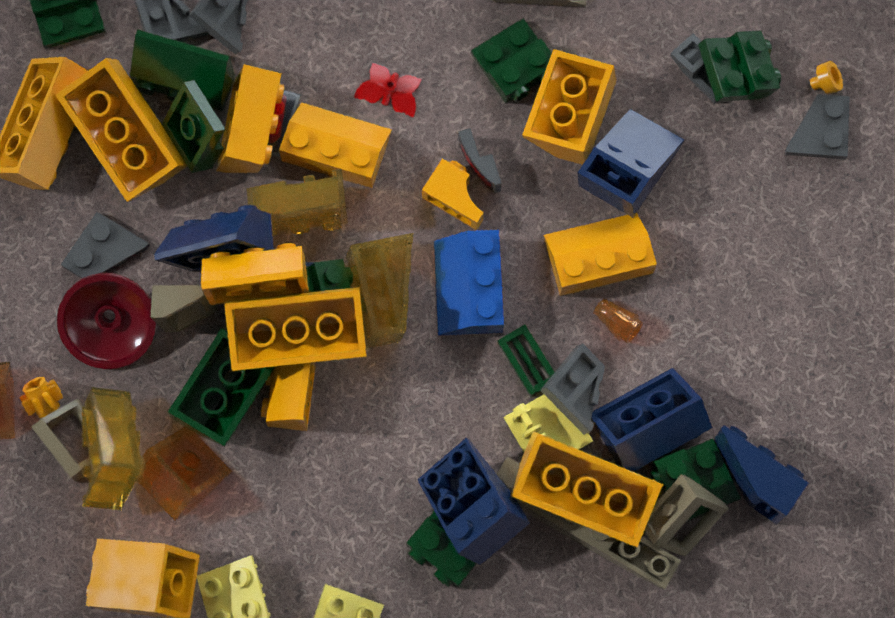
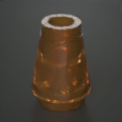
M606 298L598 303L593 312L618 341L631 342L643 326V322L638 319L639 315Z

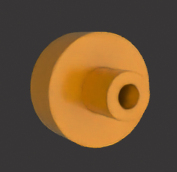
M833 61L817 66V76L810 79V85L813 90L822 88L827 95H831L843 89L841 73Z

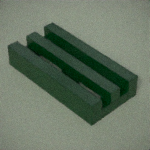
M526 324L497 340L498 345L529 396L532 397L540 392L555 372ZM524 336L549 378L543 381L517 337ZM512 341L537 385L532 386L509 348L508 342Z

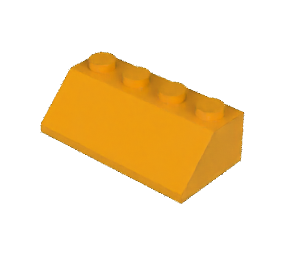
M67 57L31 59L0 134L1 179L31 189H49L56 179L57 167L61 157L68 149V140L75 127V124L55 95L88 71L87 69Z
M105 58L55 95L127 202L160 186L187 167L166 130L119 60Z
M359 287L227 301L224 304L232 371L367 357Z
M533 431L520 462L511 496L638 547L663 484Z

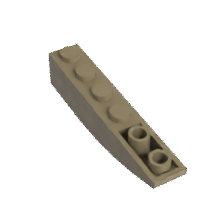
M507 457L497 475L512 493L520 464ZM516 498L522 510L599 556L663 590L666 589L682 561L662 548L653 545V543L641 537L638 547H635Z

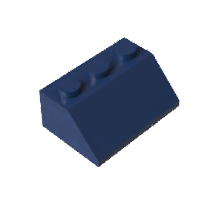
M244 205L238 207L237 212H218L211 214L210 219L187 220L184 222V226L172 228L154 254L155 261L188 271L202 270V259L211 258L210 255L216 252H229L230 255L244 254L243 251L248 248H262L263 251L274 250L271 214L257 209L255 205Z
M674 368L594 410L591 421L594 423L618 466L632 472L641 469L648 463L670 453L677 447L713 428L702 398Z

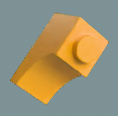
M442 158L423 187L422 198L477 230L483 221L484 212L472 202L467 192L470 174L467 173L468 170L462 164L454 160L448 162Z

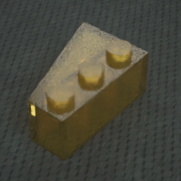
M342 169L332 170L333 177L315 180L314 175L303 176L304 183L286 185V181H279L247 188L248 205H255L257 209L271 214L273 236L277 235V231L290 230L293 234L307 233L310 231V227L322 226L323 230H337L342 228V224L348 223Z
M414 233L350 245L347 252V264L353 273V287L360 288L363 325L369 348L400 342L406 333L411 249Z
M92 387L82 407V447L88 448L89 466L84 465L82 467V477L89 478V489L86 495L82 497L83 507L122 510L138 476H142L144 472L145 459L143 456H140L139 450L141 435L139 431H136L135 425L136 407L132 405L129 391Z

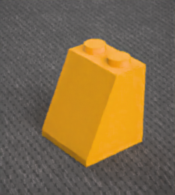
M97 539L92 555L93 565L90 583L86 591V606L107 611L161 618H190L200 555L163 543Z

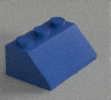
M499 230L464 231L435 240L438 336L503 333L504 315Z

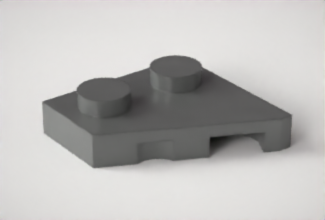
M134 0L143 31L180 42L208 35L204 28L189 17L190 9L181 0Z
M199 0L189 14V17L232 53L237 54L242 50L243 43L240 42L242 26L246 23L247 13L245 5L248 0Z
M818 94L785 149V155L846 160L848 157L850 96Z
M96 212L61 263V266L82 279L92 274L105 273L110 269H114L137 253L147 250L150 245L140 237Z
M582 343L573 349L542 387L541 392L584 435L591 432L594 423L591 422L593 406L598 404L600 395L599 384L603 379L605 366Z

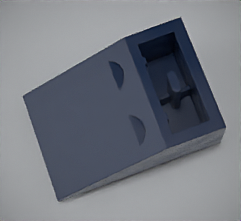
M630 109L594 147L577 172L579 187L633 218L684 143V139Z
M723 425L714 438L721 456L748 505L777 525L788 515L809 483L803 479L804 474L800 470L789 464L785 467L776 461V455L762 445L756 447L746 440L748 436L743 431L734 426L728 428Z
M468 438L461 441L417 479L457 553L479 565L530 524L516 498L511 496L510 490Z

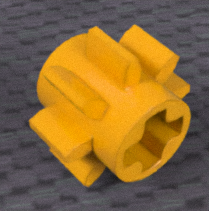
M37 377L24 385L22 389L24 395L20 396V400L29 416L36 412L39 418H43L60 408L58 400L62 399L63 395L54 379L47 382L44 377Z

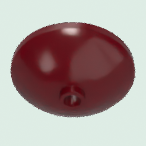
M113 273L92 274L74 283L63 296L57 312L58 333L66 349L84 364L100 369H117L138 360L148 350L156 331V323L151 319V299L136 282ZM107 310L114 312L115 318L113 320L107 319L104 312Z

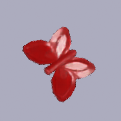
M372 63L370 80L363 82L356 89L354 98L364 99L372 104L383 97L381 103L384 106L389 105L391 99L392 108L395 112H402L414 118L416 101L412 94L418 89L422 79L411 75L399 78L398 73L390 75L388 68Z

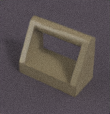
M152 285L151 319L165 332H180L218 310V305H210L200 285Z
M79 399L73 400L31 426L75 482L79 481L118 450ZM71 413L75 415L101 449V451L79 464L52 430L55 425Z
M681 474L654 505L644 531L653 545L686 556L724 515L729 507L694 480ZM701 505L710 508L682 541L674 537L676 532Z

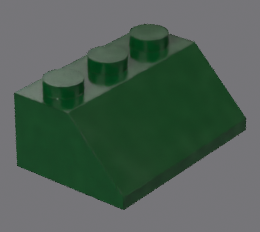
M137 29L130 78L139 92L147 95H154L155 92L165 94L166 98L173 102L182 84L195 80L214 111L215 109L224 111L235 80L230 56Z
M221 328L171 405L168 414L171 419L199 436L225 447L276 366L232 371L228 332Z

